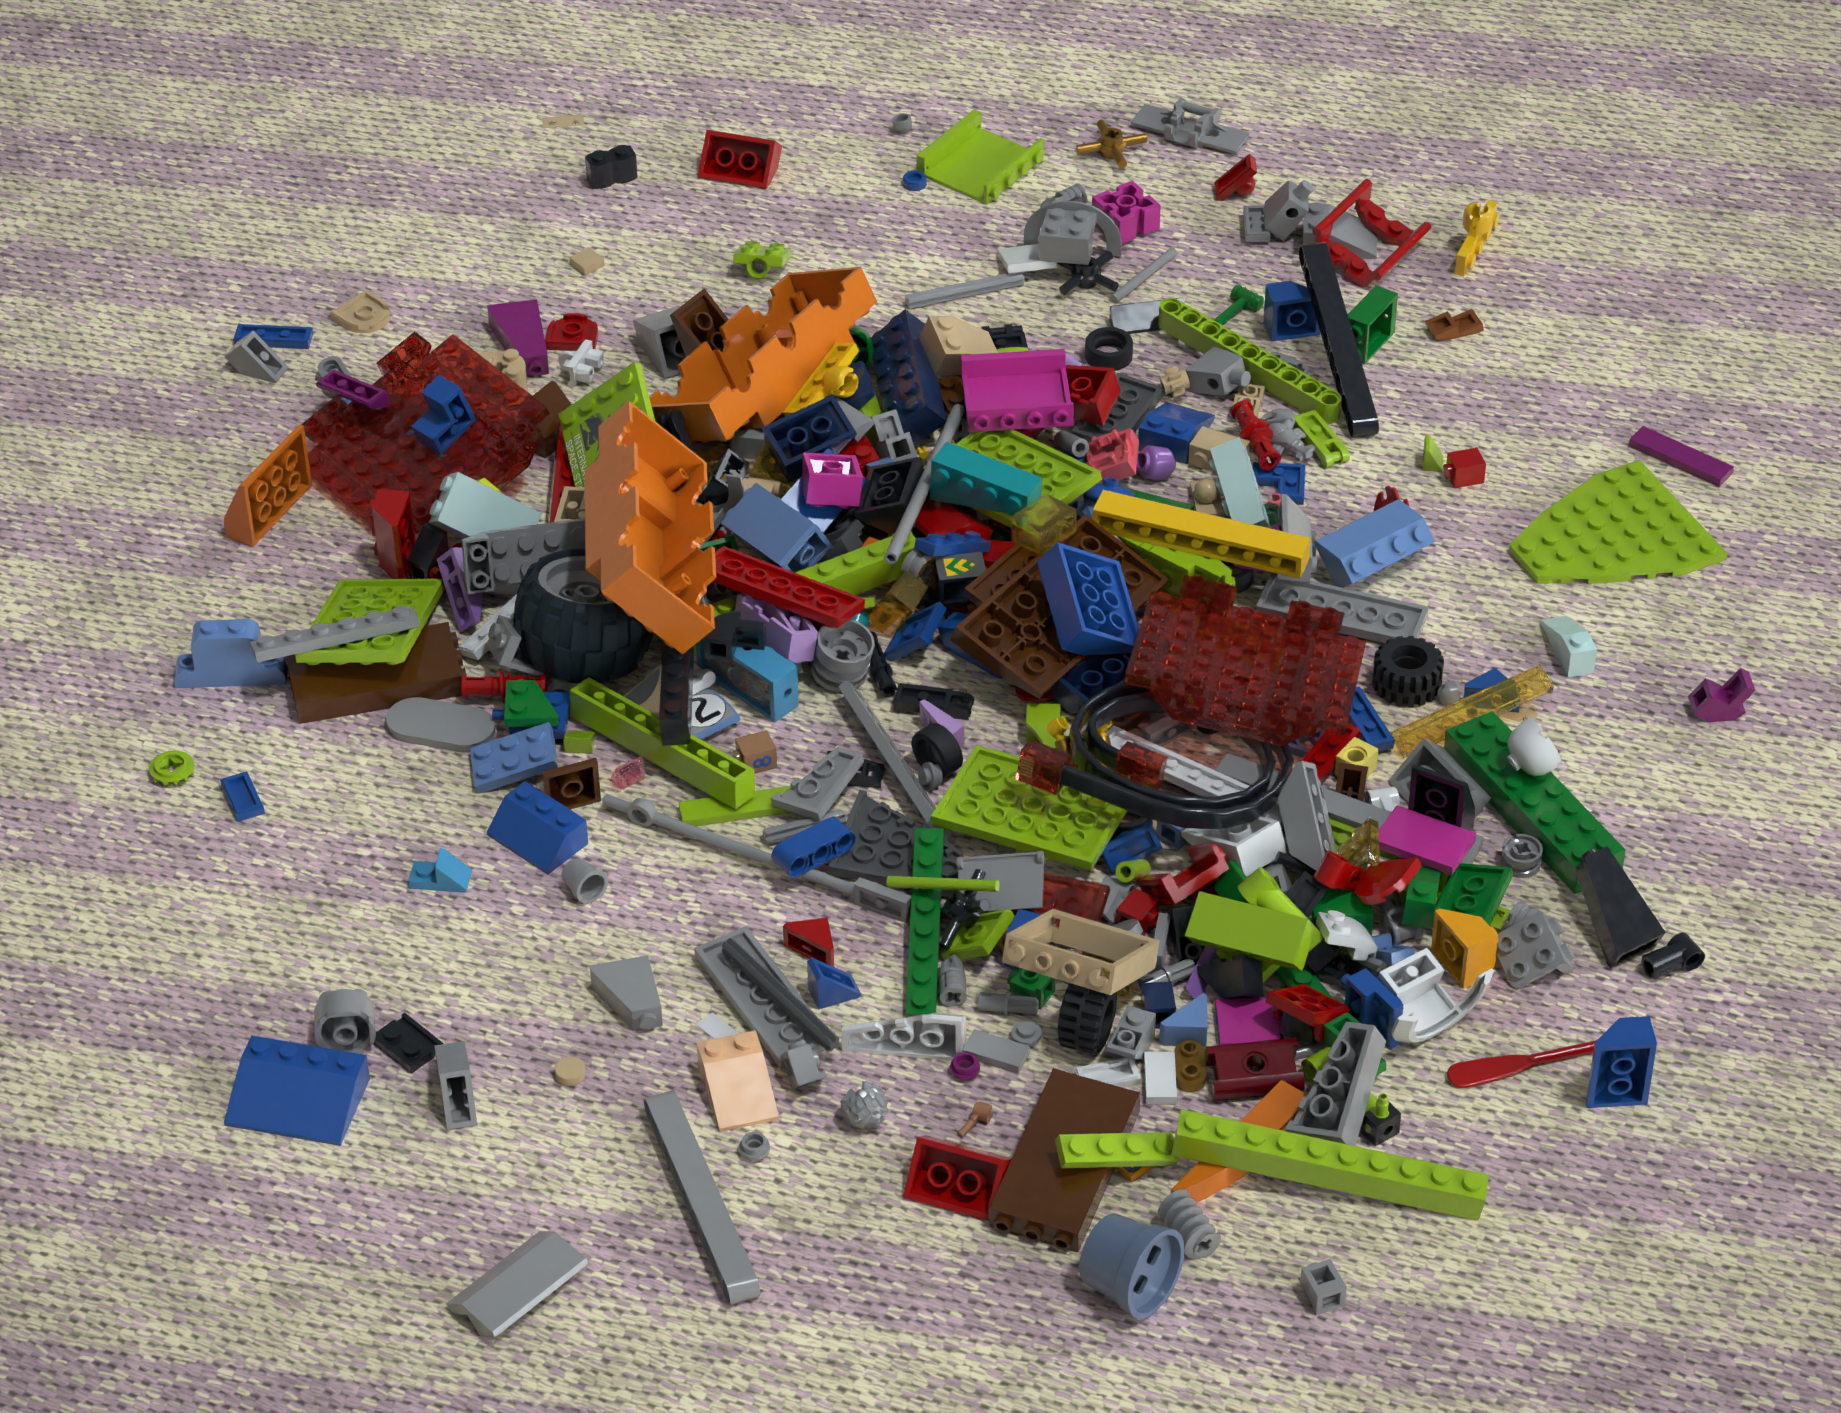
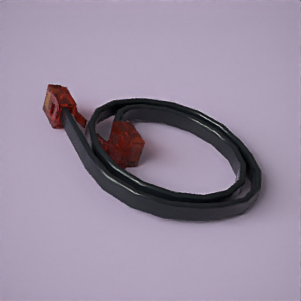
M1135 681L1107 687L1086 700L1079 707L1071 725L1068 738L1075 764L1070 763L1071 755L1037 741L1033 743L1027 742L1020 752L1021 757L1019 758L1018 772L1015 779L1054 795L1063 786H1066L1142 817L1181 828L1221 830L1251 823L1273 808L1278 802V797L1292 772L1294 758L1286 737L1265 717L1232 700L1208 691L1173 682ZM1141 712L1178 713L1208 721L1244 741L1258 755L1263 775L1261 779L1243 791L1217 797L1179 796L1160 791L1168 756L1129 741L1119 750L1108 744L1098 734L1097 729L1114 718ZM1089 719L1085 732V740L1088 747L1087 750L1084 747L1080 732L1082 730L1083 725ZM1274 752L1277 755L1282 772L1278 780L1268 790L1276 764ZM1101 763H1103L1104 765H1106V766H1108V767L1114 769V772H1113L1112 770H1110V769H1108V768L1102 766Z

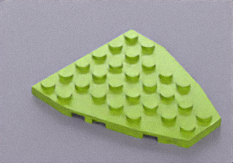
M1640 460L1594 475L1542 512L1509 544V553L1537 584H1550L1553 582L1571 584V579H1587L1588 584L1631 581L1632 576L1646 575L1647 579H1655L1656 574L1670 572L1672 577H1676L1727 559V552Z

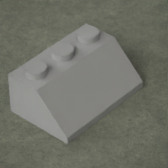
M1281 494L1278 517L1281 531L1311 538L1310 559L1301 578L1277 574V580L1310 582L1311 572L1316 573L1317 568L1316 546L1314 544L1316 531L1311 530V520L1287 494Z
M1426 738L1422 739L1388 780L1409 802L1412 766L1416 764L1468 783L1475 805V817L1491 799L1442 746Z

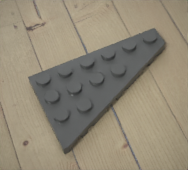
M859 790L845 824L855 834V843L848 852L830 861L828 866L829 875L856 880L860 877L882 885H887L886 880L888 876L913 877L915 828H917L915 822L900 812L892 810L886 803L881 802L879 804L867 796L866 791ZM944 841L942 878H958L957 857H964L963 852ZM942 890V896L949 897L956 890Z

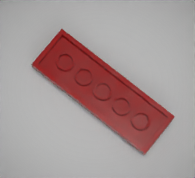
M725 546L715 552L716 578L711 583H718L728 587L731 591L742 592L752 596L755 600L768 602L775 605L778 609L789 610L799 614L802 618L812 619L823 623L828 628L836 629L864 609L865 599Z

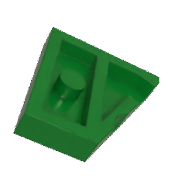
M513 680L506 682L505 727H534L550 722L551 726H559L558 713L535 680Z

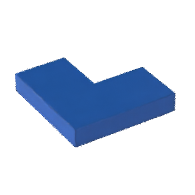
M1253 462V471L1258 486L1278 487L1279 494H1287L1296 505H1304L1306 465L1279 463L1273 469L1263 470L1258 462Z

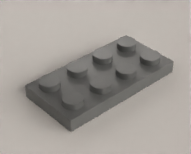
M1117 373L1116 377L1121 392L1104 426L1079 420L1071 430V433L1085 439L1088 443L1092 442V437L1095 436L1097 438L1111 433L1113 429L1120 432L1132 428L1135 433L1148 412L1152 411L1164 396V388Z

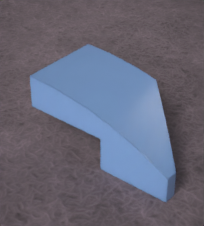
M1391 933L1371 936L1378 947L1375 958L1385 963L1396 964L1415 954L1414 947L1392 944Z

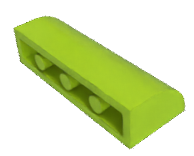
M1199 891L1185 937L1194 944L1236 955H1249L1250 958L1303 971L1310 948L1312 930L1311 923L1307 918Z

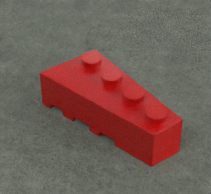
M1066 365L1070 398L1074 404V418L1104 426L1121 392L1114 368Z

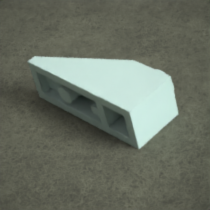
M1567 616L1540 620V624L1567 677L1594 673L1597 648L1587 630Z

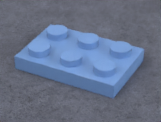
M550 722L470 748L474 787L478 794L535 776V774L558 768L554 733Z

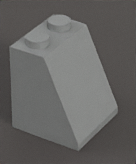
M681 306L633 320L639 345L664 379L679 375L680 372L677 365L686 358L670 314Z

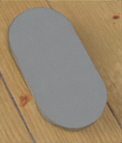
M412 697L395 703L386 715L387 728L391 731L392 736L397 740L457 752H470L471 747L490 742L495 736V722L492 720L491 714L481 708Z

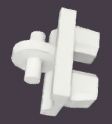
M585 339L577 352L564 351L559 356L558 361L562 371H568L570 375L568 386L575 387L579 381L590 384L594 378V367L601 368L604 364L603 351L593 349L592 341Z

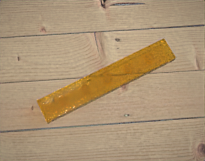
M1539 664L1393 730L1390 734L1394 738L1395 745L1403 758H1406L1423 738L1437 744L1445 740V731L1449 728L1490 711H1493L1497 716L1553 691L1554 686Z

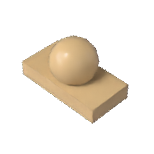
M1204 478L1198 481H1190V491L1193 505H1195L1194 510L1224 518L1220 493L1215 482L1216 479Z

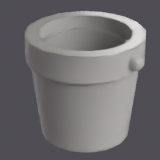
M574 858L562 869V880L581 904H589L599 899L605 893L608 886V877L599 866L594 867L583 859Z

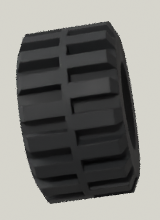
M1398 636L1396 639L1390 638L1386 640V644L1382 643L1374 656L1372 683L1374 690L1378 691L1377 695L1380 698L1386 697V702H1396V706L1401 707L1402 704L1408 705V707H1414V704L1422 706L1425 705L1426 701H1433L1434 697L1437 696L1438 689L1442 685L1444 657L1441 655L1440 649L1435 648V644L1432 642H1426V639H1417L1414 636Z
M1069 983L1058 1019L1057 1032L1060 1046L1095 1055L1100 1053L1109 1038L1114 1022L1117 992L1108 995Z

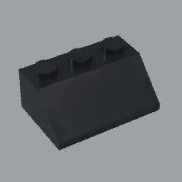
M919 457L870 467L861 492L859 507L856 506L854 512L855 518L888 534H894L924 471ZM919 514L911 530L915 529Z

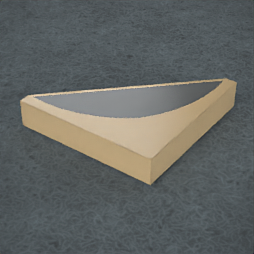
M661 665L623 696L658 716L660 710Z

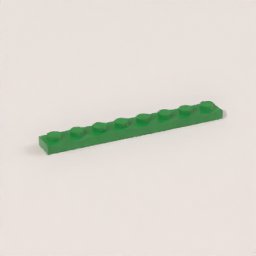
M915 828L913 877L942 878L944 828ZM912 888L906 1017L936 1013L942 898V890Z

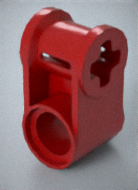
M1327 851L1313 877L1330 888L1353 891L1358 880L1364 876V869L1350 864L1341 854Z

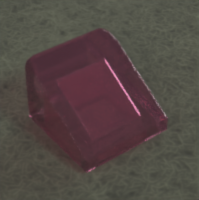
M640 756L615 769L611 775V780L620 790L644 780L643 758Z

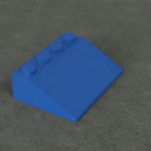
M1059 542L1037 561L1062 650L1082 656L1139 653L1145 650L1119 561Z
M251 1035L240 1059L224 1125L341 1146L370 1080L367 1055Z

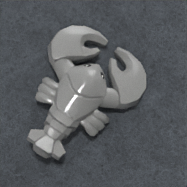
M1279 408L1261 417V419L1268 422L1269 428L1273 431L1272 446L1280 455L1282 453L1295 454L1297 461L1307 460L1313 455L1312 452L1315 451V447L1312 444L1304 446V443L1300 440L1305 438L1306 434L1299 428L1293 429L1295 416L1292 411Z

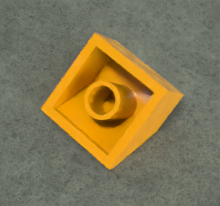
M1445 909L1435 910L1431 952L1463 989L1474 985L1478 975L1490 969L1494 970L1497 943L1499 941L1496 930L1479 916Z

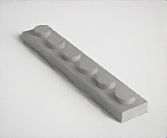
M398 606L392 611L383 613L371 612L365 617L355 619L343 618L337 623L328 625L316 624L310 629L301 631L296 629L289 630L278 636H261L255 641H250V647L258 663L417 628L420 625L418 616L412 606Z

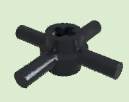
M1106 251L1097 259L1091 257L1089 265L1057 262L1058 265L1070 270L1072 276L1071 279L1059 287L1061 294L1066 295L1077 286L1083 289H1090L1097 284L1115 292L1119 287V283L1101 275L1100 269L1113 259V254L1110 251Z
M975 869L971 879H984L986 873L983 870ZM956 890L947 898L944 906L941 907V919H950V923L939 943V946L943 949H950L961 925L966 928L972 927L978 921L982 911H987L990 908V903L987 899L976 900L975 896L978 891H965L963 894Z

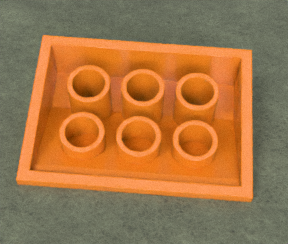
M299 424L239 485L224 516L227 538L254 547L312 487L303 425Z

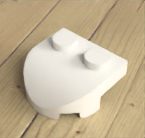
M1338 911L1318 912L1316 925L1327 944L1346 947L1353 960H1367L1368 955L1376 957L1378 947L1361 923L1353 918L1346 917L1345 914Z

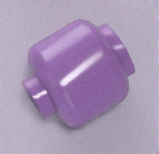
M1148 445L1138 453L1137 470L1145 479L1164 481L1175 470L1176 461L1172 451L1168 448Z

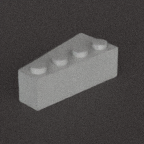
M1354 1022L1345 1023L1327 1054L1329 1059L1321 1071L1318 1070L1313 1079L1315 1082L1307 1097L1303 1096L1298 1105L1299 1111L1294 1120L1288 1122L1285 1128L1286 1132L1352 1146L1356 1145L1386 1040L1375 1025Z

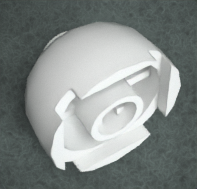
M1530 717L1520 723L1510 734L1508 749L1511 754L1507 756V759L1516 771L1521 768L1528 775L1541 776L1560 766L1562 761L1550 738H1545L1540 733L1543 729Z

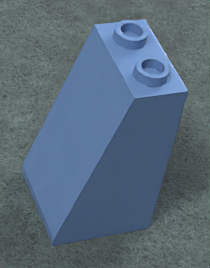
M757 483L743 493L741 500L725 514L724 520L721 522L729 534L734 535L738 541L765 562L794 573L816 565L832 546L815 523Z

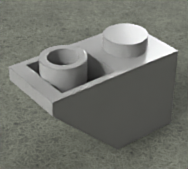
M1127 1005L1107 1045L1106 1051L1132 1059H1144V1052H1148L1155 1038L1156 1013Z

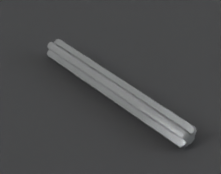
M1022 272L1007 273L907 294L905 296V304L908 309L1022 286L1025 282Z

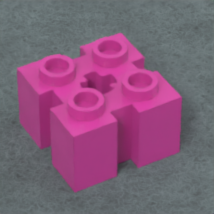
M1134 181L1117 186L1116 192L1111 193L1107 190L1092 196V206L1107 214L1118 227L1122 244L1136 239L1137 233L1145 235L1160 229L1161 205L1150 195L1144 197V190Z

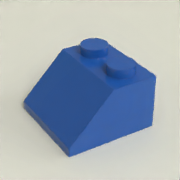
M1292 281L1265 284L1263 324L1271 342L1320 335L1306 286Z

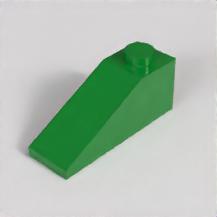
M1422 865L1412 878L1407 890L1402 920L1403 925L1431 929L1441 871Z

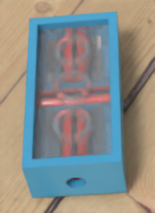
M704 638L696 643L697 665L702 669L711 670L716 675V684L773 722H777L799 706L797 666L791 660H787L775 652L771 647L765 646L764 650L737 647L733 661L729 662L705 659Z

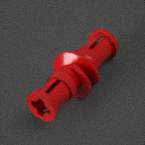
M1242 400L1234 404L1230 409V415L1239 423L1241 430L1239 437L1250 441V449L1258 457V464L1261 469H1273L1281 461L1280 453L1274 450L1272 446L1273 431L1269 428L1266 420L1258 419L1252 411L1253 406L1250 401Z
M502 669L498 670L497 677H467V674H462V699H467V696H484L485 698L501 696L503 704H505L506 682L513 680H535L543 692H547L546 674H542L541 677H512V672H509L508 676L504 677Z

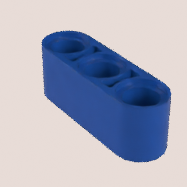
M830 817L778 843L772 851L771 858L791 877H798L848 852L853 847L856 836L836 817Z

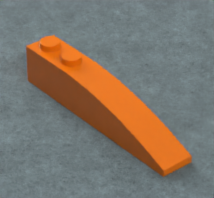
M1281 1080L1239 1122L1285 1131L1290 1120L1293 1121L1297 1115L1300 1101L1303 1096L1307 1097V1094ZM1199 1161L1171 1189V1193L1180 1189L1188 1190L1191 1195L1190 1198H1193L1197 1203L1230 1186L1249 1172Z

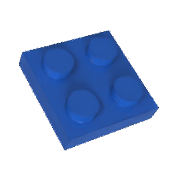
M938 602L903 619L887 646L884 656L891 662L900 657L902 659L906 658L912 651L919 648L922 650L929 646L933 640L932 635L942 624L941 619L947 610L943 604Z

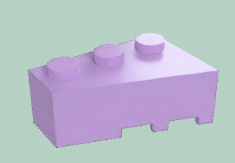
M737 594L735 611L741 612V619L766 622L767 647H771L775 652L795 664L814 660L818 632L809 619L802 618L799 614L789 610L778 609L775 605L768 602L755 600L747 594Z

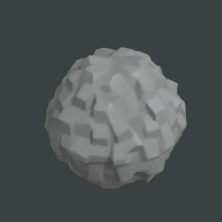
M862 1081V1088L857 1092L850 1088L847 1095L840 1101L841 1113L846 1123L853 1125L855 1128H877L885 1120L884 1117L889 1111L887 1108L888 1101L882 1087L867 1081Z

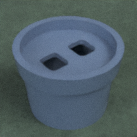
M1116 1213L1109 1214L1095 1225L1084 1244L1079 1263L1080 1277L1085 1284L1116 1301L1118 1306L1137 1319H1146L1152 1316L1167 1301L1178 1281L1184 1260V1241L1177 1230L1158 1224L1150 1226Z

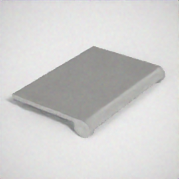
M1043 851L957 857L958 878L971 879L975 869H980L986 873L984 879L999 881L1000 887L998 892H977L976 900L987 899L990 903V908L987 911H982V913L1004 909L1013 911L1043 908Z

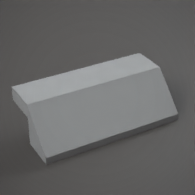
M539 1231L447 1302L446 1305L452 1314L468 1315L480 1336L496 1337L589 1263L582 1254L555 1231Z

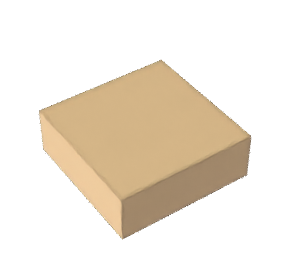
M590 247L569 257L570 264L584 275L605 266L604 258Z

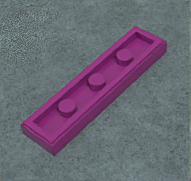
M1642 426L1629 439L1630 447L1718 487L1733 474L1734 466L1645 426Z

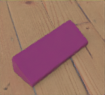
M332 370L315 383L321 389L367 408L391 406L387 391L336 370Z

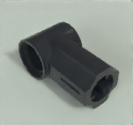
M1682 932L1672 937L1667 946L1643 955L1641 964L1643 965L1644 972L1650 979H1657L1681 968L1687 972L1697 969L1703 963L1705 953L1687 933Z

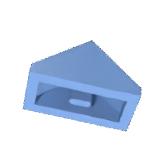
M1204 993L1200 994L1160 1023L1159 1043L1163 1046H1176L1184 1040H1194L1201 1043L1203 1047H1206L1207 995Z

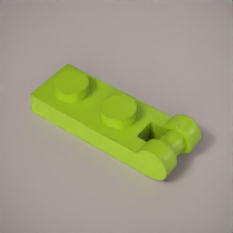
M1316 410L1295 416L1293 427L1301 429L1306 434V437L1303 439L1308 445L1312 444L1315 447L1314 452L1319 457L1320 463L1324 468L1333 466L1334 462L1337 461L1340 463L1349 461L1350 454L1347 447Z

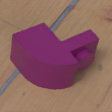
M1740 668L1723 686L1705 678L1688 695V699L1694 715L1708 722L1733 721L1746 713L1743 703L1756 690L1749 671Z

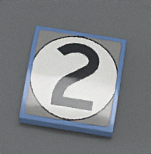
M706 688L692 695L691 734L702 740L740 721V716L735 709L712 689Z

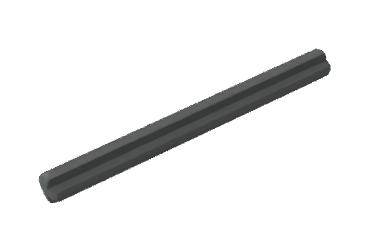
M729 938L722 943V952L825 1050L832 1051L839 1046V1037L735 939Z

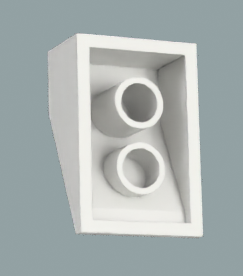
M1261 816L1251 823L1221 830L1186 828L1181 831L1182 837L1192 845L1215 843L1225 853L1226 863L1228 864L1229 861L1234 860L1247 877L1258 867L1274 863L1278 851L1287 853L1279 821Z

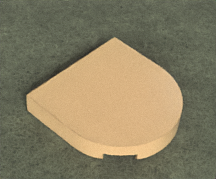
M368 290L363 291L329 313L330 320L355 333L378 331L384 328L391 319L388 303Z

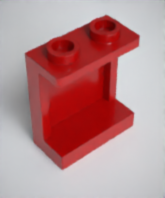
M1215 843L1191 845L1187 848L1193 861L1191 866L1174 877L1170 873L1144 875L1137 880V883L1143 892L1160 899L1159 905H1175L1229 869L1223 850Z

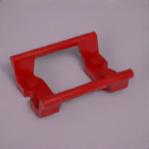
M1369 179L1361 182L1312 230L1316 236L1315 243H1327L1333 266L1342 268L1344 270V277L1359 287H1367L1373 280H1380L1431 229L1429 222L1422 223L1412 231L1398 220H1388L1385 217L1386 211L1370 200L1372 182ZM1354 203V209L1366 228L1385 242L1399 246L1374 271L1370 270L1363 259L1344 245L1329 240L1333 223Z

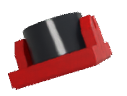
M1305 984L1270 991L1265 1001L1273 1006V1018L1280 1021L1278 1027L1280 1033L1288 1038L1296 1037L1297 1041L1304 1043L1322 1042L1324 1039L1323 1025L1350 1011L1348 1006Z

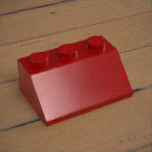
M706 129L697 177L767 189L778 169L782 145L775 140Z
M378 489L375 499H371L369 503V514L373 516L372 535L376 536L374 554L379 558V566L392 579H408L409 568L407 559L416 542L410 491Z
M927 1135L919 1136L916 1140L903 1198L989 1221V1207L1012 1158Z

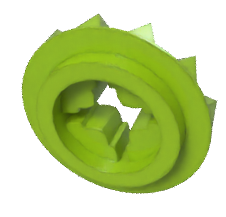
M182 751L163 752L150 762V776L153 777L155 783L162 782L164 786L174 783L177 786L179 781L187 782L188 776L194 774V760L189 754ZM169 765H172L176 771L170 772Z

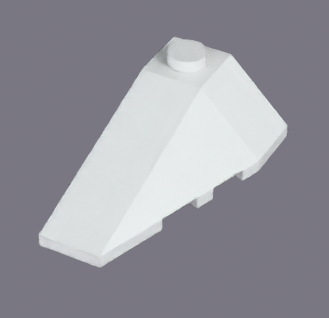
M930 1013L842 1026V1050L952 1061L957 1054L963 1052L966 1040V1015Z

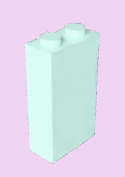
M456 472L445 476L440 485L441 495L430 509V515L432 516L429 523L461 539H465L483 531L536 525L542 513Z

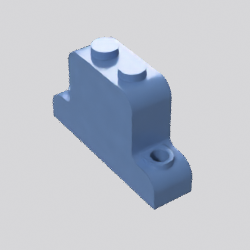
M252 619L198 621L193 626L192 654H184L177 658L174 678L175 688L285 685L288 670L286 656L256 662L251 652L250 641H255L261 637L259 624Z

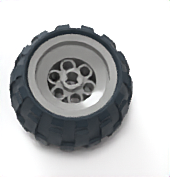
M584 548L561 550L539 558L538 562L530 565L521 581L515 601L513 622L515 630L521 636L519 643L521 654L527 662L534 666L533 668L550 677L570 683H581L587 678H591L598 683H605L619 679L638 668V663L642 661L645 652L649 649L653 633L649 632L636 618L628 616L615 602L608 601L603 596L601 581L586 570V551Z

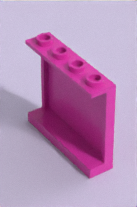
M1065 349L961 355V377L969 432L1074 426V404L1071 402L1067 380Z

